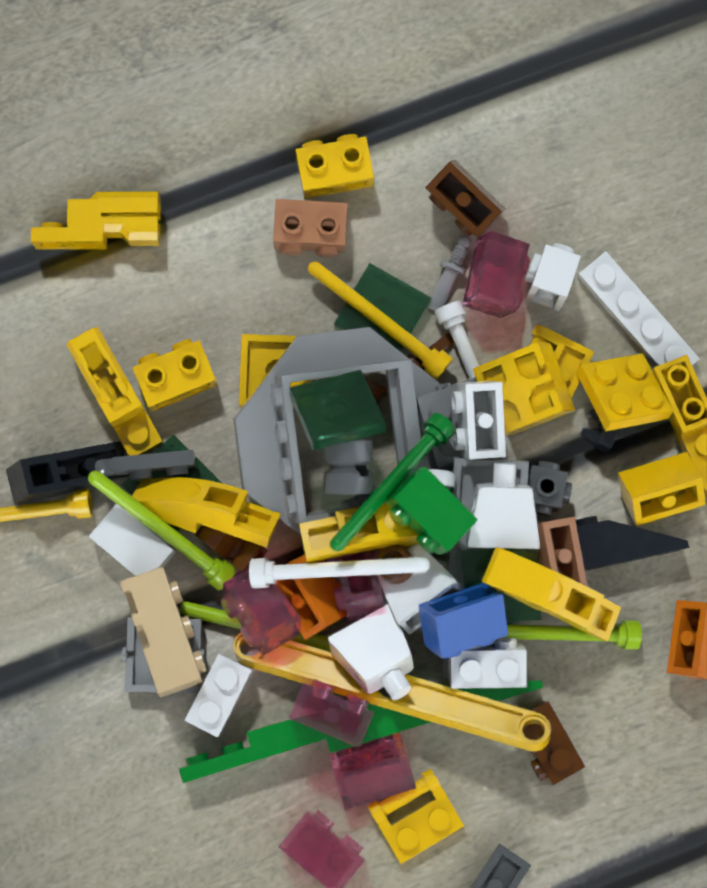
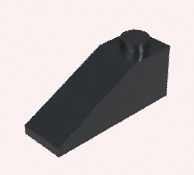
M121 441L18 460L6 469L14 505L92 487L93 485L88 481V475L90 472L96 471L95 463L98 460L124 456ZM113 475L106 477L109 478L111 481L126 478L129 475Z
M597 516L575 520L585 571L690 548L688 540L611 520L598 522Z

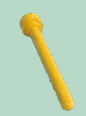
M313 261L309 263L308 272L419 358L423 362L421 365L426 368L425 372L437 381L454 359L444 350L439 352L435 348L433 350L429 349L319 262Z
M89 488L74 490L73 494L67 495V499L1 507L0 522L69 513L70 517L76 516L77 519L93 517L91 492Z

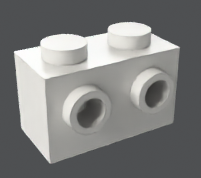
M563 244L545 245L542 254L535 253L529 265L525 282L531 284L525 300L559 311L568 297L581 256L573 254L574 250Z
M502 382L456 383L457 391L452 392L451 396L453 413L458 414V428H456V433L453 435L455 450L460 451V457L466 459L506 457Z
M499 638L491 645L476 646L462 651L457 657L448 658V680L451 689L527 687L526 648L522 642H517L515 638Z

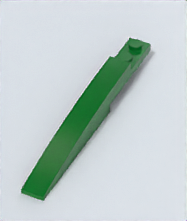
M542 680L527 681V687L456 689L492 700L502 701L544 688ZM366 702L352 704L248 731L246 734L250 744L249 747L244 748L241 741L221 747L223 755L208 759L206 752L186 758L187 766L179 768L182 782L185 783L325 739L327 740L330 753H334L430 723V721Z

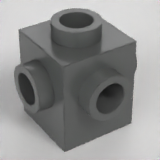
M539 461L538 466L532 465L528 469V485L533 491L536 514L551 516V512H558L562 508V503H569L572 483L567 482L568 472L560 471V465ZM542 481H548L553 484V491L551 493H544L541 490L540 484Z

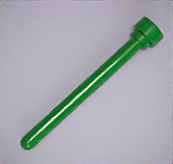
M433 413L423 424V437L331 539L330 547L332 550L342 551L434 446L438 447L440 444H446L456 433V429L447 417L440 413Z

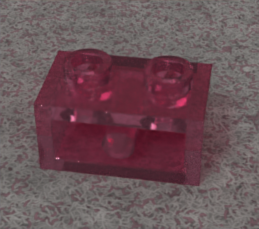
M493 231L476 238L462 306L498 318L516 312L523 298V291L520 288L523 276L526 274L530 264V258L527 256L530 244Z
M371 550L326 559V562L373 560ZM378 575L337 577L340 588L333 589L338 611L345 609L348 623L360 620L384 606Z
M249 569L223 583V599H221V604L224 611L231 619L236 617L242 626L241 633L250 647L256 646L262 656L300 635L301 617L277 584H270L269 588L253 589L250 584Z
M316 679L313 680L311 685L303 683L289 718L360 748L374 712L367 709L369 702L352 694H348L346 700L334 696L332 693L335 687Z
M400 732L329 754L345 810L416 788Z
M307 810L278 847L326 888H343L365 861V857L360 854L364 847L348 834L343 839L331 829L335 823L320 810H317L315 814Z

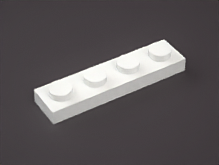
M606 251L578 274L577 277L655 366L684 355H688L692 366L700 360Z

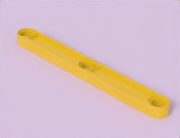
M257 630L242 631L234 640L233 647L236 659L240 664L252 669L528 751L542 750L550 741V723L545 716L537 712L458 689H451V687L407 674L404 676L411 686L410 692L398 700H392L390 697L383 696L379 690L371 694L366 693L333 657L331 652ZM248 641H256L261 645V649L253 656H246L240 651L242 645ZM529 724H538L545 733L538 740H530L524 736L523 729Z

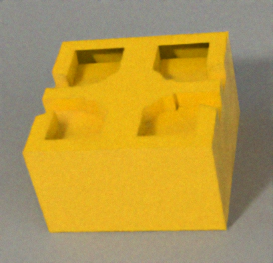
M536 342L473 368L477 382H502L505 437L513 436L576 411L551 343Z

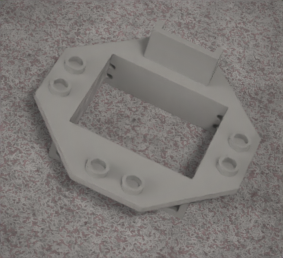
M370 327L296 336L236 417L233 418L242 489L247 490L248 496L264 508L281 513L280 520L300 536V523L336 516L335 511H340L341 507L306 512L290 382L386 370L397 465L422 438L416 397L436 391L435 387L441 385ZM426 455L413 470L423 466L431 469L428 456ZM453 463L435 470L451 471Z

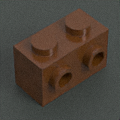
M456 160L449 161L425 187L431 193L429 199L442 211L448 209L457 218L454 221L455 224L468 236L472 233L477 238L481 236L506 210Z
M543 701L528 709L545 716L551 726L550 741L547 746L539 751H530L534 757L530 764L539 780L542 782L546 779L548 784L555 785L585 768L583 761L549 701ZM529 724L523 729L524 736L530 740H538L545 733L538 724Z

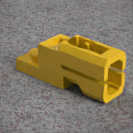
M96 192L89 199H67V227H62V224L58 222H43L41 227H31V243L36 250L107 249V238H123L130 246H160L161 224H158V221H161V198L159 192Z
M93 327L69 340L66 344L67 348L128 455L147 454L163 445V440L100 329Z

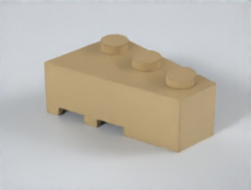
M163 567L119 581L122 591L126 595L132 613L131 617L134 626L137 628L142 649L159 696L162 698L202 684L203 681L200 674L207 672L200 650L192 651L189 638L195 637L189 616L181 617L177 604L183 602V598L177 581L170 583Z

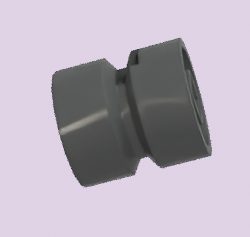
M324 440V462L329 464V469L324 472L325 494L373 493V472L367 468V464L373 461V440Z

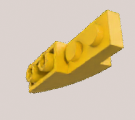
M684 355L654 367L653 372L673 409L669 420L682 453L688 452L703 478L704 494L707 500V397L688 355Z
M163 477L141 480L132 495L134 499L168 524L196 533L201 524L266 548L279 524L281 513L247 502V490L195 478Z
M384 503L346 547L338 552L332 550L330 541L360 507L335 511L336 516L299 524L307 563L379 548L381 551L383 548L397 544L410 547L418 544L416 540L418 535L408 525L406 527L400 525L390 515L389 511L392 508L387 503Z
M495 547L482 580L488 586L604 641L609 640L621 610L620 606L605 599L603 594L556 571L498 547Z

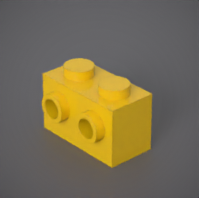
M348 134L338 137L337 142L323 144L320 140L310 141L302 144V148L296 149V160L304 199L374 187V174L366 136L358 138L356 134Z
M192 339L183 340L171 347L173 351L161 356L157 352L148 354L138 360L139 365L132 367L151 412L218 386L200 340L192 342Z
M688 452L618 472L622 500L636 526L706 505L703 478Z

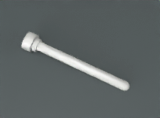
M461 300L436 309L434 313L439 325L443 324L445 330H450L470 379L475 377L473 368L478 367L479 363L463 327V323H465L463 316L466 312ZM506 436V457L501 458L502 460H517L510 439Z
M425 557L276 565L274 561L269 562L267 558H256L250 560L249 578L253 589L269 588L270 584H276L277 580L426 572L430 568V562Z

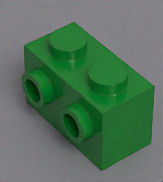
M425 466L415 469L385 501L392 508L389 511L390 515L400 525L404 527L408 525L418 535L416 540L420 546L431 554L434 552L437 555L448 553L478 521Z

